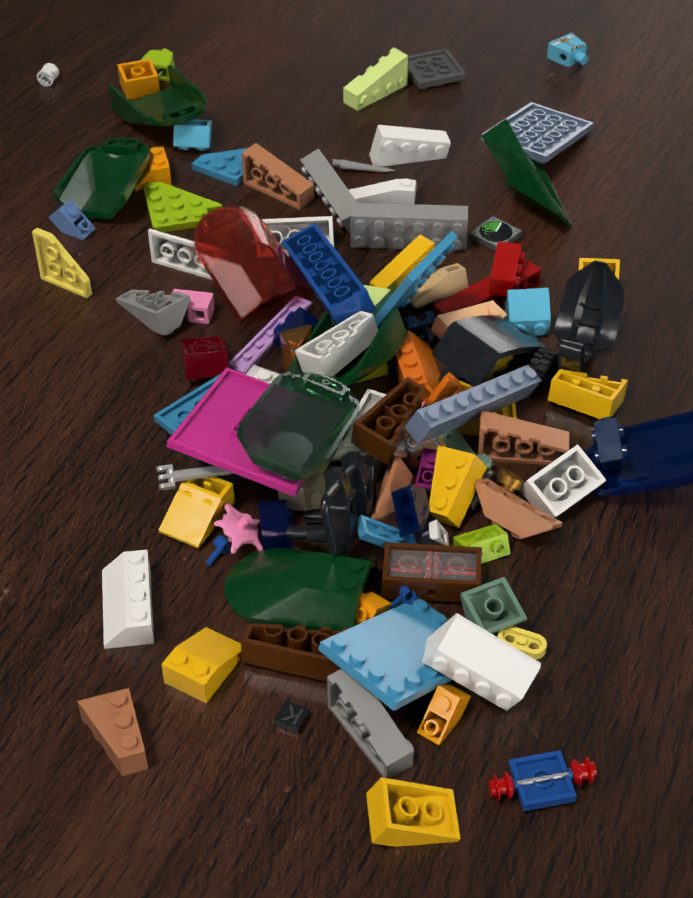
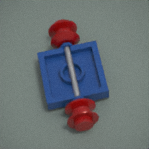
M561 750L510 759L508 767L511 776L504 772L503 778L498 779L495 774H492V780L488 781L490 796H495L497 801H500L501 795L505 794L509 799H512L514 791H517L524 812L576 802L577 795L571 780L577 786H581L582 780H587L589 784H593V778L597 777V771L594 762H590L588 757H584L581 764L576 759H573L570 768L567 769Z

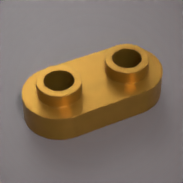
M504 468L499 469L497 478L503 488L511 492L522 488L524 481L521 477Z

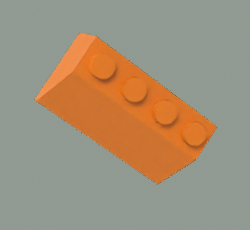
M408 330V335L394 357L391 358L398 382L401 383L408 377L424 387L426 383L437 387L440 372L432 356L430 345ZM426 387L423 402H426L431 395Z

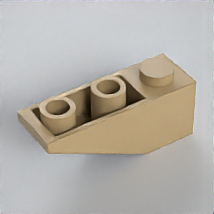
M456 263L438 269L420 289L417 288L419 291L412 299L408 298L410 300L408 304L414 308H424L426 304L437 303L467 288L466 268Z

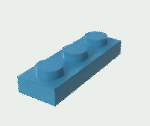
M363 515L357 518L356 526L359 539L381 546L382 548H385V542L417 544L414 534Z

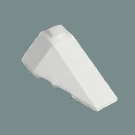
M395 179L350 189L349 192L358 203L415 204L417 183L416 180Z

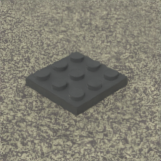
M447 48L408 56L407 74L418 89H426L436 85L441 86L446 83L466 79V72Z

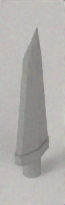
M333 159L332 162L333 167H340V169L375 172L395 171L385 167L345 159Z

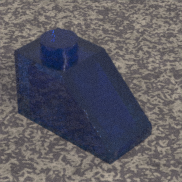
M409 485L391 492L400 537L403 538L422 531L430 513L426 489Z

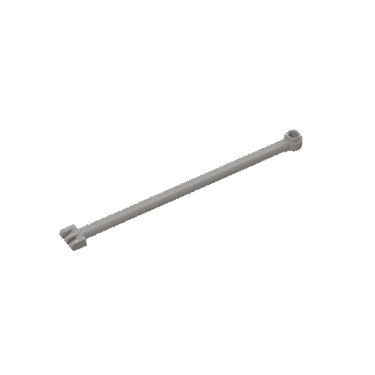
M409 434L401 441L396 452L405 451L409 454H415L419 451L421 444L411 445L409 440L413 439V437ZM357 446L329 449L324 452L320 462L340 460L349 451H359L361 456L368 453ZM173 464L156 467L157 473H167L158 475L159 482L168 481V483L159 484V490L176 489L175 482L235 474L214 465L174 471Z

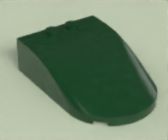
M171 65L168 66L171 88L129 101L112 84L108 85L113 111L124 121L137 125L174 126L190 122L205 112L207 101L205 94Z
M397 307L391 309L371 344L334 376L313 377L303 373L296 355L286 373V381L291 391L307 398L326 396L361 380L383 366L394 357L408 335ZM328 312L323 314L304 345L334 327Z

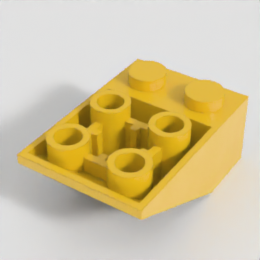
M218 477L183 481L165 515L159 532L199 548L216 527L214 522L221 520L223 515L227 513L224 505L228 503L232 506L235 503L233 483Z

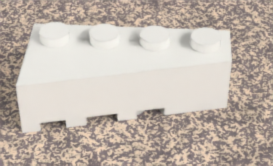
M378 125L369 156L372 164L380 167L445 159L451 142L446 131Z

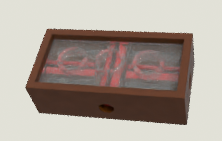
M385 542L382 598L396 599L400 595V587L408 586L410 591L415 592L416 598L419 597L425 601L462 602L461 593L481 586L482 547Z

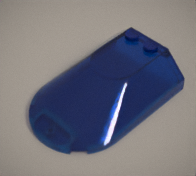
M693 411L624 427L625 438L621 439L622 445H626L629 458L625 459L626 467L604 471L602 465L596 462L594 451L598 450L597 443L593 444L588 450L583 449L584 453L606 479L603 484L590 492L592 494L611 497L667 491L692 486Z

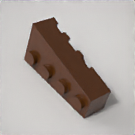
M406 377L354 422L351 443L388 465L407 433L404 427L415 412L422 407L425 387Z
M249 623L241 640V662L327 682V676L341 668L321 653L318 648L321 641L343 631H332L331 627L322 626L321 630L306 629V626L296 625V627L291 629H285L282 625Z

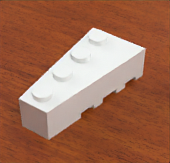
M359 311L296 349L295 353L302 372L313 377H326L337 374L371 344L378 332L373 314Z

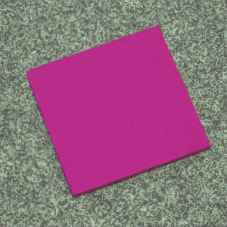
M226 367L168 439L167 447L295 497L346 421L348 413Z

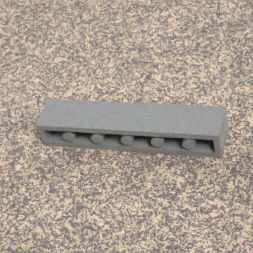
M317 149L300 159L303 165L301 170L305 177H308V180L314 184V189L318 196L322 197L321 199L325 206H330L328 209L333 218L338 217L336 221L340 228L344 227L350 233L352 202L357 201L322 152Z

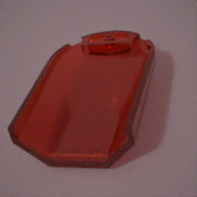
M223 207L207 213L197 224L194 234L196 254L238 322L243 321L259 305L287 292L300 289L304 294L308 291L309 286L265 222L254 213L236 207Z

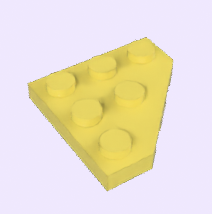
M36 228L33 230L32 235L41 279L85 298L92 295L90 278L52 233Z

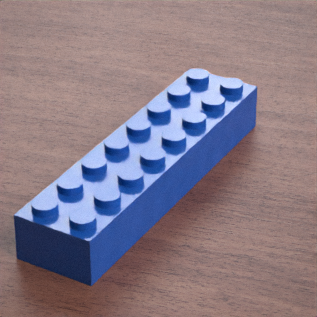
M316 223L281 241L290 261L323 308L328 312L335 325H338L359 311L371 313L376 310L366 288Z

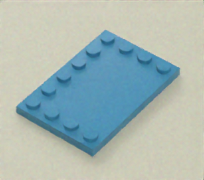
M453 231L405 277L375 315L374 319L378 330L393 307H397V310L399 308L403 310L410 302L408 298L412 299L419 291L417 287L420 289L428 280L426 276L429 278L437 269L435 266L438 267L446 258L443 254L448 255L455 247L453 242L458 236Z
M419 597L411 604L404 603L321 641L318 648L321 653L393 711L431 692L439 685H444L452 680L422 662L427 638L445 624L448 619Z

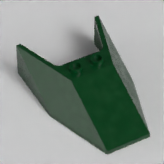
M505 119L481 135L505 175V183L510 189L512 188L515 195H520L525 201L568 228L573 227L542 163H538L535 159L529 157L520 144L509 121Z

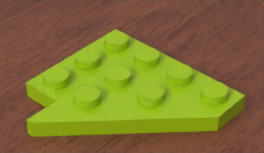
M150 182L142 184L153 230L164 233L209 226L210 218L208 214L223 212L222 204L166 183Z

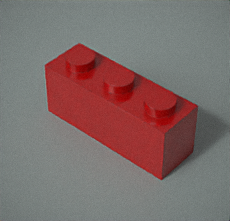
M498 241L490 276L489 295L507 297V290L519 289L525 255L524 252H521L522 244Z

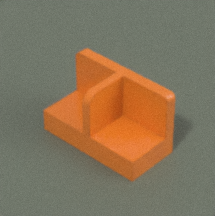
M450 372L444 376L437 387L426 383L425 387L430 391L431 395L422 408L460 393L464 386Z

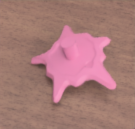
M225 504L224 509L227 511V514L223 515L222 520L215 521L214 526L223 528L224 534L228 536V540L232 543L231 554L236 553L240 546L248 543L255 545L258 551L263 550L258 539L259 529L257 526L260 525V520L252 519L249 514L241 513L230 504Z

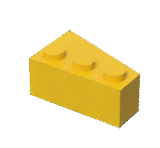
M560 369L551 380L548 401L554 402L559 406L571 408L579 413L593 416L598 420L604 417H612L624 401L628 380L621 379V382L609 381L607 376H601L600 379L587 377V373Z

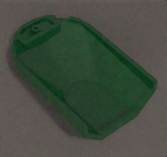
M115 138L105 140L103 145L97 147L95 145L87 147L78 155L53 190L55 201L62 206L71 199L88 220L93 218L112 219L127 202L150 160V148L148 145L145 146L143 141L134 138Z
M288 548L260 550L244 557L230 570L224 585L225 599L237 616L254 624L282 625L285 629H291L296 627V625L306 626V629L321 630L322 626L331 627L332 631H344V627L351 628L355 626L358 603L369 572L377 573L378 560L342 555L335 556L327 553Z

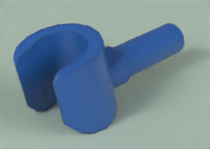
M219 535L214 540L213 545L216 549L205 562L206 565L211 566L221 553L225 554L230 550L228 540L223 535Z
M408 586L400 587V595L392 602L389 610L402 602L406 604L413 603L416 600L415 592L410 591Z

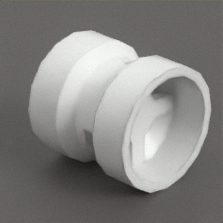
M46 63L37 75L38 82L43 86H51L59 75L58 68L52 63Z

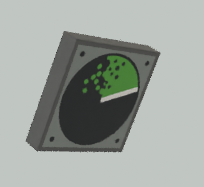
M492 215L469 232V239L496 252L498 241L514 243L522 237L523 230Z

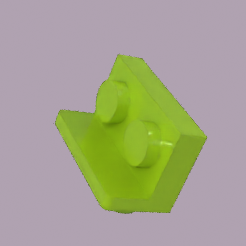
M497 524L453 537L454 546L482 547L481 564L510 555L508 534Z

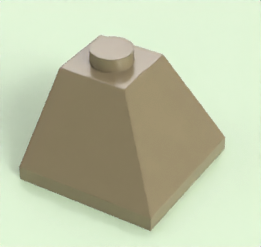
M320 460L295 497L278 490L281 510L307 511L320 508L321 498L326 492L325 478Z

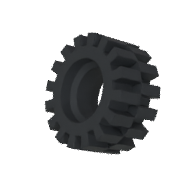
M546 347L538 349V353L534 354V359H531V365H529L542 380L538 386L543 389L548 387V384H551L552 378L558 372L559 353Z

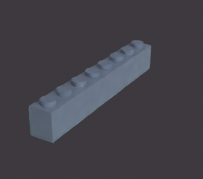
M526 365L417 410L404 428L418 444H421L480 418L481 410L492 413L529 397L542 380L529 365Z

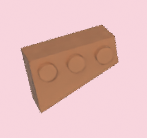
M129 688L77 701L82 721L90 728L97 742H100L107 756L122 776L148 770L146 753Z

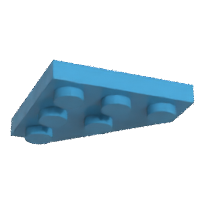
M248 148L203 154L191 164L192 170L237 186L243 181L242 152Z

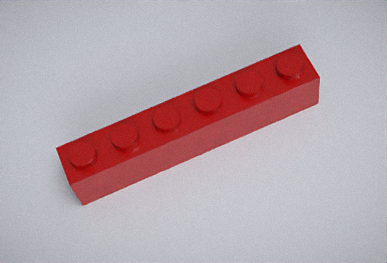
M524 258L519 289H533L540 285L541 269ZM489 276L433 305V312L438 316L489 301H494L498 306L503 305V299H507V297L489 295Z

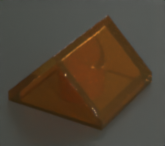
M312 325L280 332L282 365L286 372L296 357L295 350L303 346L312 333Z

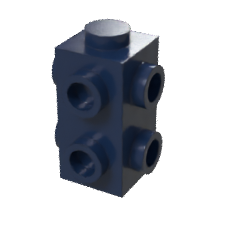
M604 417L599 421H595V430H592L591 434L593 443L598 445V450L594 451L597 464H601L604 471L626 467L625 459L629 458L627 446L622 445L621 438H625L623 424L619 425L616 417Z

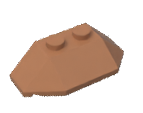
M393 455L388 464L370 517L393 527L402 524L404 516L409 515L411 507L409 500L414 498L416 491L415 485H412L413 475L399 456Z
M490 479L476 480L475 487L484 516L491 519L493 525L497 524L500 528L504 527L509 530L513 537L523 539L562 527L563 522L524 501Z

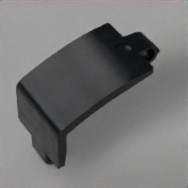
M481 315L452 322L434 349L432 356L446 365L439 377V383L450 372L459 381L465 383L468 381L473 386H477L486 380L499 359L524 353L530 355L538 353V349L541 347L548 349L549 347L504 317Z

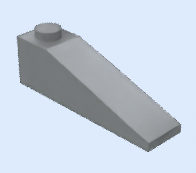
M130 290L115 298L118 304L152 331L161 335H169L174 332V329L181 326L190 302L189 295L174 291L171 295H165L164 291L150 294L149 290Z

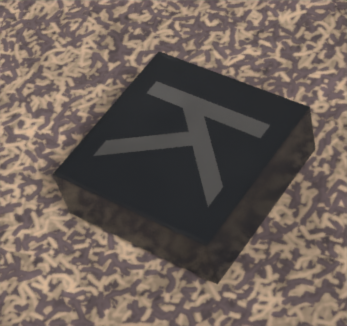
M286 700L275 718V725L299 734L310 715V710Z

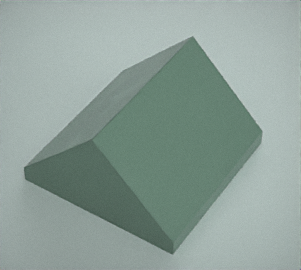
M505 576L465 591L460 595L465 618L491 634L527 620Z

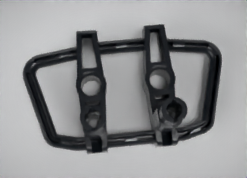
M359 451L347 452L342 457V467H331L325 472L326 492L321 498L320 509L304 512L305 523H323V525H289L286 531L288 540L328 543L330 553L335 556L343 553L347 554L352 549L353 543L359 537L356 526L357 518L360 515L370 518L376 502V462L371 454L361 456Z

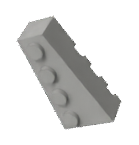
M342 669L327 676L328 708L384 778L391 779L413 766L414 748L412 744L404 738L379 699Z

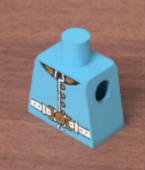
M569 33L548 43L547 58L566 67L577 63L585 65L588 61V56L586 55L587 45L573 33Z

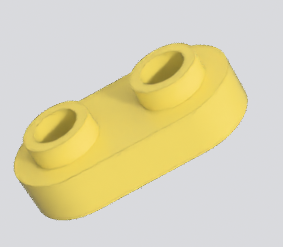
M514 626L498 631V638L535 660L542 658L546 653L547 642L539 634Z

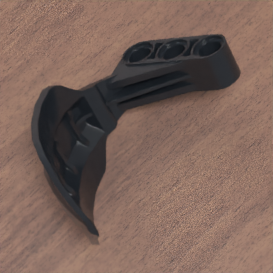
M594 260L574 273L566 283L554 328V334L561 342L558 354V371L563 369L583 373L584 364L596 352L607 350L615 343L624 306V290L622 284L606 262Z

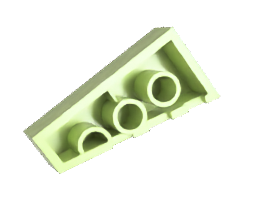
M393 47L389 51L390 54L388 56H382L378 64L367 68L363 76H357L343 88L344 103L358 111L407 86L408 55Z

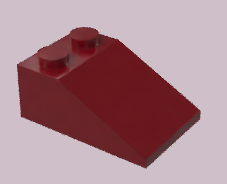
M221 336L180 339L186 379H190V381H201L203 378L208 377L213 379L222 374L226 367L228 368L227 349Z

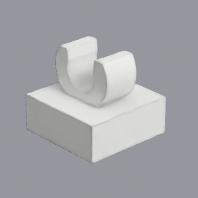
M438 520L430 522L429 531L424 532L422 537L426 536L449 546L448 532Z

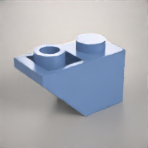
M71 199L48 217L60 232L81 240L85 239L96 229Z

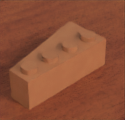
M255 143L242 152L244 184L299 210L314 200V184L263 147Z
M481 410L478 454L484 453L486 456L488 455L493 462L549 465L569 451V431Z

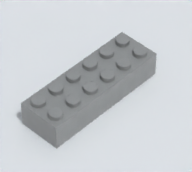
M352 202L350 215L351 247L405 249L419 235L434 242L436 247L453 231L458 237L453 242L455 247L451 251H466L468 206Z

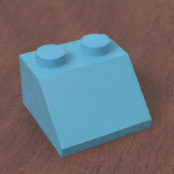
M192 120L184 124L174 125L173 146H178V149L186 150L188 147H196V150L199 151L210 148L212 120Z
M549 289L507 290L506 319L533 336L549 335L551 322Z

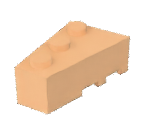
M489 301L438 315L430 330L441 340L448 326L454 321L481 315L506 318L507 314L494 301Z

